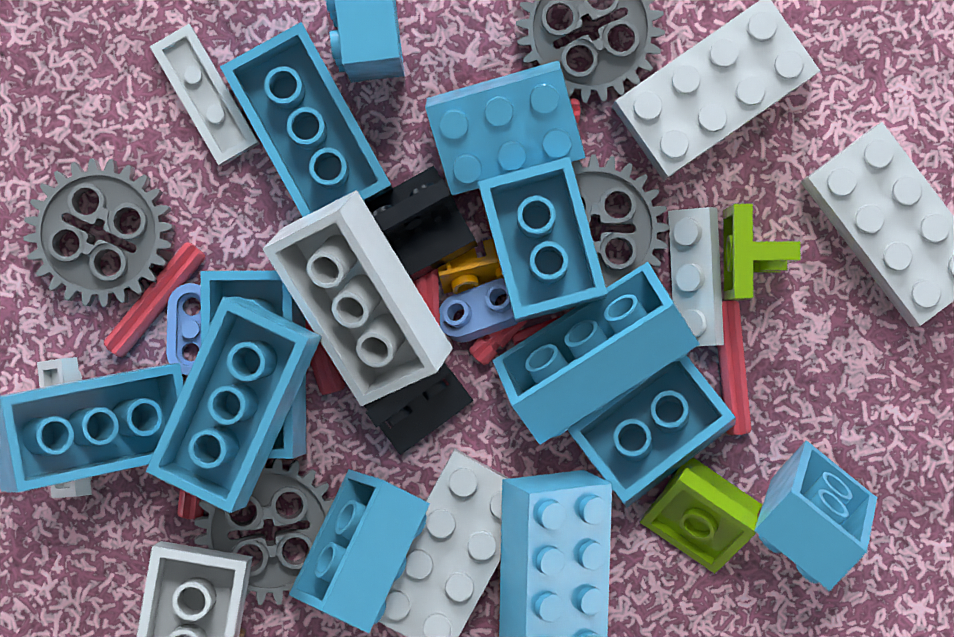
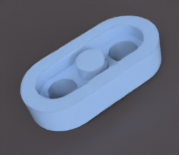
M504 278L448 297L439 308L440 328L448 337L456 342H469L517 324ZM502 294H507L505 302L496 306V299ZM464 309L463 317L453 321L454 314L458 310Z
M193 283L177 287L171 293L167 306V359L169 364L180 363L181 371L184 375H189L194 361H189L185 358V346L194 343L198 346L199 350L201 348V309L198 314L193 316L185 311V303L190 298L198 299L201 304V285Z

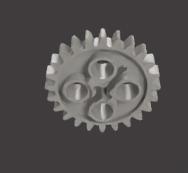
M535 0L534 3L520 2L519 6L524 11L530 13L529 19L516 21V25L522 29H527L529 35L517 40V43L520 46H531L533 50L523 58L524 63L538 61L540 65L560 61L569 97L575 89L581 90L583 103H587L591 91L597 90L600 99L604 102L607 99V88L613 87L622 96L624 95L622 81L628 79L631 83L638 85L640 80L635 70L637 68L646 71L653 69L651 64L645 59L646 54L658 55L661 53V49L652 44L651 39L664 36L665 31L653 27L652 21L663 17L664 12L650 10L649 5L655 0H614L613 4L604 10L593 8L588 0ZM558 5L569 8L573 14L571 25L561 31L552 29L546 20L549 10ZM620 8H626L628 11L626 16L600 27L597 40L592 41L588 35H584L560 49L553 47L554 41L580 30L583 27L582 19L589 16L595 22ZM624 26L633 33L634 44L627 51H616L609 45L608 34L614 27ZM582 46L589 49L592 53L593 63L588 70L575 72L567 65V54L574 47Z
M596 154L591 155L588 167L585 168L582 167L579 160L571 162L588 224L591 217H597L599 225L602 226L631 224L635 227L633 233L605 232L599 236L598 242L593 241L606 288L646 262L652 267H659L661 262L652 255L653 250L667 249L668 245L656 238L658 233L669 230L670 226L664 223H657L656 217L667 210L666 206L653 207L651 203L659 194V190L654 189L645 192L642 189L648 176L644 174L636 180L631 179L630 174L633 166L631 163L627 164L621 172L616 171L615 157L613 156L607 161L605 167H599ZM619 194L628 201L629 212L624 218H613L606 212L604 204L605 199L609 195ZM619 239L629 246L630 256L626 263L618 265L608 260L605 249L609 241Z
M90 158L88 171L84 172L78 163L73 162L71 163V177L68 178L63 173L55 171L54 175L58 183L55 188L43 183L40 185L42 191L47 196L45 201L31 199L30 203L39 210L38 217H25L24 221L35 226L36 233L29 234L23 238L24 241L37 244L38 249L27 256L28 260L43 261L44 264L38 269L36 275L38 277H46L51 274L54 276L48 287L51 291H57L64 285L67 286L65 300L73 301L79 292H82L83 306H91L96 295H98L102 307H110L112 294H115L121 303H128L127 289L131 288L137 294L142 295L145 290L141 280L146 278L156 282L157 275L152 270L154 265L167 266L168 262L159 254L161 249H173L174 244L163 240V233L175 230V225L162 222L161 217L167 215L171 211V207L168 205L156 206L155 202L162 196L163 192L158 188L148 192L145 191L151 179L144 174L137 180L132 181L135 171L134 167L127 165L118 174L117 162L109 159L104 171H101L98 160ZM93 190L99 197L98 208L92 214L84 215L79 209V199L85 192ZM128 210H136L141 218L140 227L136 232L126 235L120 228L121 216ZM69 213L95 226H101L105 221L103 229L106 232L135 244L137 250L131 253L117 245L99 239L93 244L95 241L93 234L65 222L63 216ZM74 232L79 238V248L75 254L66 257L60 251V239L64 234ZM109 251L117 252L121 258V267L112 276L105 275L100 266L101 258Z
M274 459L271 467H265L264 465L249 499L256 505V513L249 521L238 522L232 518L229 512L204 500L199 501V506L209 513L206 517L195 518L194 524L206 529V533L194 538L195 544L208 545L211 550L237 554L242 546L251 544L259 547L262 551L260 562L251 567L246 594L247 597L250 591L256 592L258 605L263 604L266 593H273L277 605H280L283 599V591H291L335 499L322 498L329 488V484L326 481L316 486L312 485L316 474L314 469L311 468L303 476L298 474L299 461L296 459L290 464L288 469L282 468L281 459ZM294 492L301 497V507L295 514L283 515L278 512L276 501L281 494ZM272 519L275 526H284L303 520L310 522L309 527L305 529L276 531L274 540L266 541L262 533L247 535L238 539H230L228 537V533L231 531L261 529L264 526L263 520ZM301 538L305 540L308 544V549L303 558L299 560L285 558L282 554V547L288 539Z

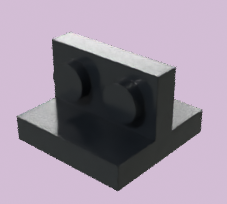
M434 166L366 203L367 208L412 282L478 246L452 194Z
M444 361L438 372L363 406L366 408L367 411L365 413L376 427H380L401 455L474 400Z

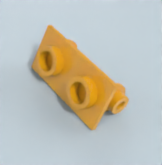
M493 238L483 241L486 256L477 258L475 248L438 268L444 294L450 292L458 294L487 282L503 278Z

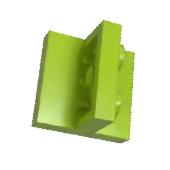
M733 204L723 210L724 301L752 299L753 273H781V271H788L789 263L800 260V241H753V204Z
M693 457L673 472L663 492L647 509L640 523L715 574L757 533L754 530L759 518L757 515L762 504Z

